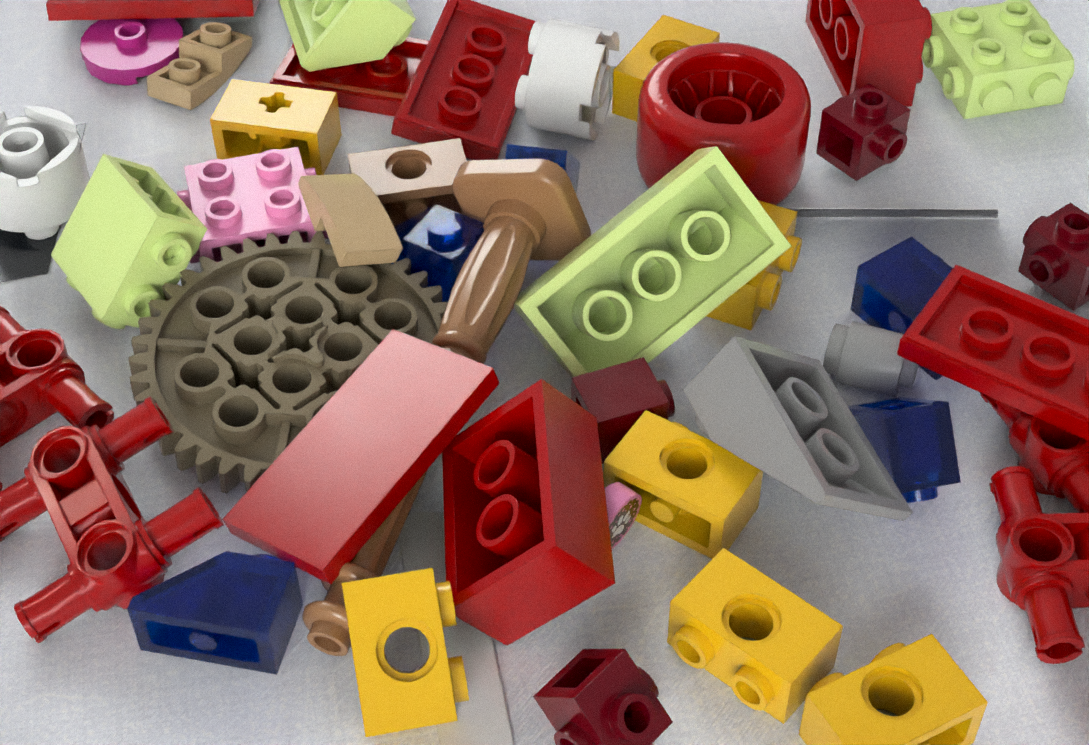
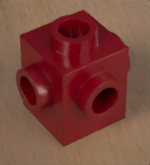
M868 83L851 94L839 98L822 110L816 154L855 181H858L884 164L894 162L903 153L907 144L906 132L911 110Z
M1070 202L1048 217L1040 216L1028 227L1022 240L1025 248L1018 272L1074 311L1089 301V214Z
M582 649L533 696L556 730L554 734L556 745H654L653 742L673 723L657 698L659 691L655 682L647 672L635 665L626 649Z

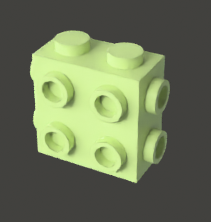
M1007 0L998 4L972 8L960 7L953 11L931 14L932 32L930 38L924 41L921 57L924 65L932 70L940 82L945 97L952 100L963 119L1063 103L1068 82L1074 74V59L1071 52L1064 47L1051 30L1047 20L1042 18L1029 0Z
M103 154L51 256L66 274L67 283L80 292L91 306L92 315L99 322L115 329H124L126 325L139 328L138 320L140 317H151L148 304L150 300H165L162 286L165 283L178 284L181 278L180 271L187 268L191 258L198 251L207 228L153 168Z

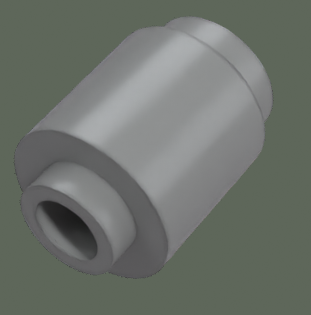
M852 321L850 327L837 323L834 325L823 362L826 372L836 375V382L892 397L897 396L900 386L913 387L919 365L897 355L899 342L904 334Z

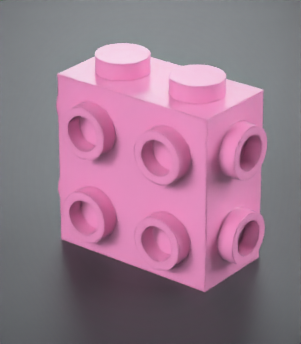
M299 147L281 150L271 149L258 154L223 160L213 159L200 164L184 166L188 190L177 191V195L207 228L198 251L190 260L191 264L198 263L199 258L202 256L208 257L217 263L222 261L220 247L227 246L237 254L242 253L243 239L246 238L252 240L260 248L265 246L267 234L273 233L278 238L280 244L288 243V238L292 231H298L303 242H310L317 232L314 231L298 185L301 176L316 175L315 168L304 169ZM322 231L325 239H329L327 231Z

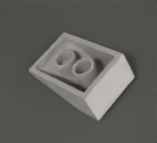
M733 336L683 389L696 413L695 422L706 437L814 503L904 521L913 513L820 360Z

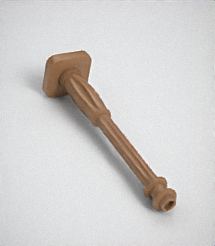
M471 160L460 165L453 180L452 188L477 243L463 264L455 281L438 334L433 338V345L485 364L487 354L508 320L514 303L519 296L529 261H560L591 236V229L568 174L558 164L549 160ZM427 471L355 557L342 566L339 576L330 585L321 580L323 587L328 591L325 599L306 605L302 614L303 622L310 630L307 640L316 649L333 656H345L349 648H352L342 583L382 576Z

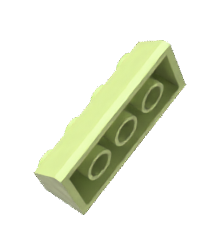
M279 0L301 67L309 72L383 59L393 46H399L405 41L411 31L412 23L416 20L407 0Z
M717 146L697 149L520 292L513 308L545 349L571 377L642 357L645 358L648 364L787 251L791 244Z

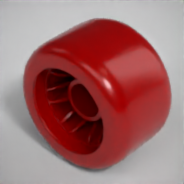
M714 42L698 44L680 49L663 58L650 70L644 79L638 99L636 160L640 175L648 189L697 149L717 146L757 200L773 205L781 203L796 187L804 167L811 117V100L804 80L791 65L766 50L739 43Z

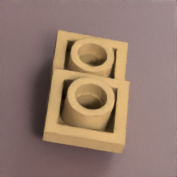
M210 22L201 25L200 29L179 39V59L170 61L167 66L147 76L148 96L188 110L194 109L212 96L236 71L252 48V37L232 31L231 27L224 23Z
M358 174L300 177L298 185L314 231H327L339 267L396 263L403 249L397 232L379 198Z

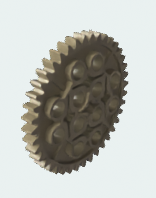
M292 231L288 238V243L280 244L278 238L273 233L267 234L265 246L260 248L252 240L246 238L243 239L242 253L237 254L227 246L220 247L222 261L218 263L208 257H200V273L188 269L180 271L182 286L165 283L162 286L165 300H150L148 304L151 317L139 318L140 335L132 337L131 340L134 355L129 356V366L132 375L129 378L136 406L144 402L145 398L151 396L155 403L159 405L174 430V433L171 435H166L158 440L161 454L167 456L175 453L177 468L181 471L195 466L198 482L202 484L219 474L221 492L227 494L240 482L245 483V490L247 492L392 329L432 344L434 336L438 334L448 302H442V288L440 285L428 287V273L426 271L411 274V260L408 258L397 261L394 264L383 263L339 267L332 245L325 244V237L322 231H317L310 242H303L299 232Z

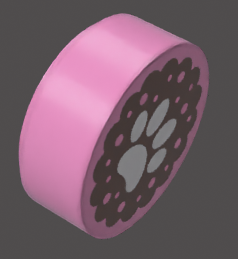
M621 482L612 483L605 487L612 549L624 538L631 528L642 503L641 495Z

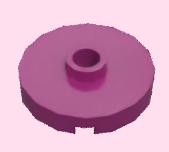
M175 18L98 20L89 26L81 37V56L89 73L106 83L124 86L138 84L137 77L150 75L167 66L170 61L179 59V39L184 37L183 28Z

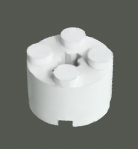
M550 19L547 23L536 21L533 24L528 42V52L533 55L529 76L521 75L515 92V107L525 109V118L528 126L588 140H595L598 134L592 127L593 122L604 124L613 95V69L616 66L609 65L608 58L609 50L619 52L620 42L617 32L557 19Z
M23 107L25 116L6 119L5 111L0 112V229L10 232H24L28 238L34 240L52 237L58 232L59 225L69 220L90 180L82 142L76 125L66 114L46 107Z

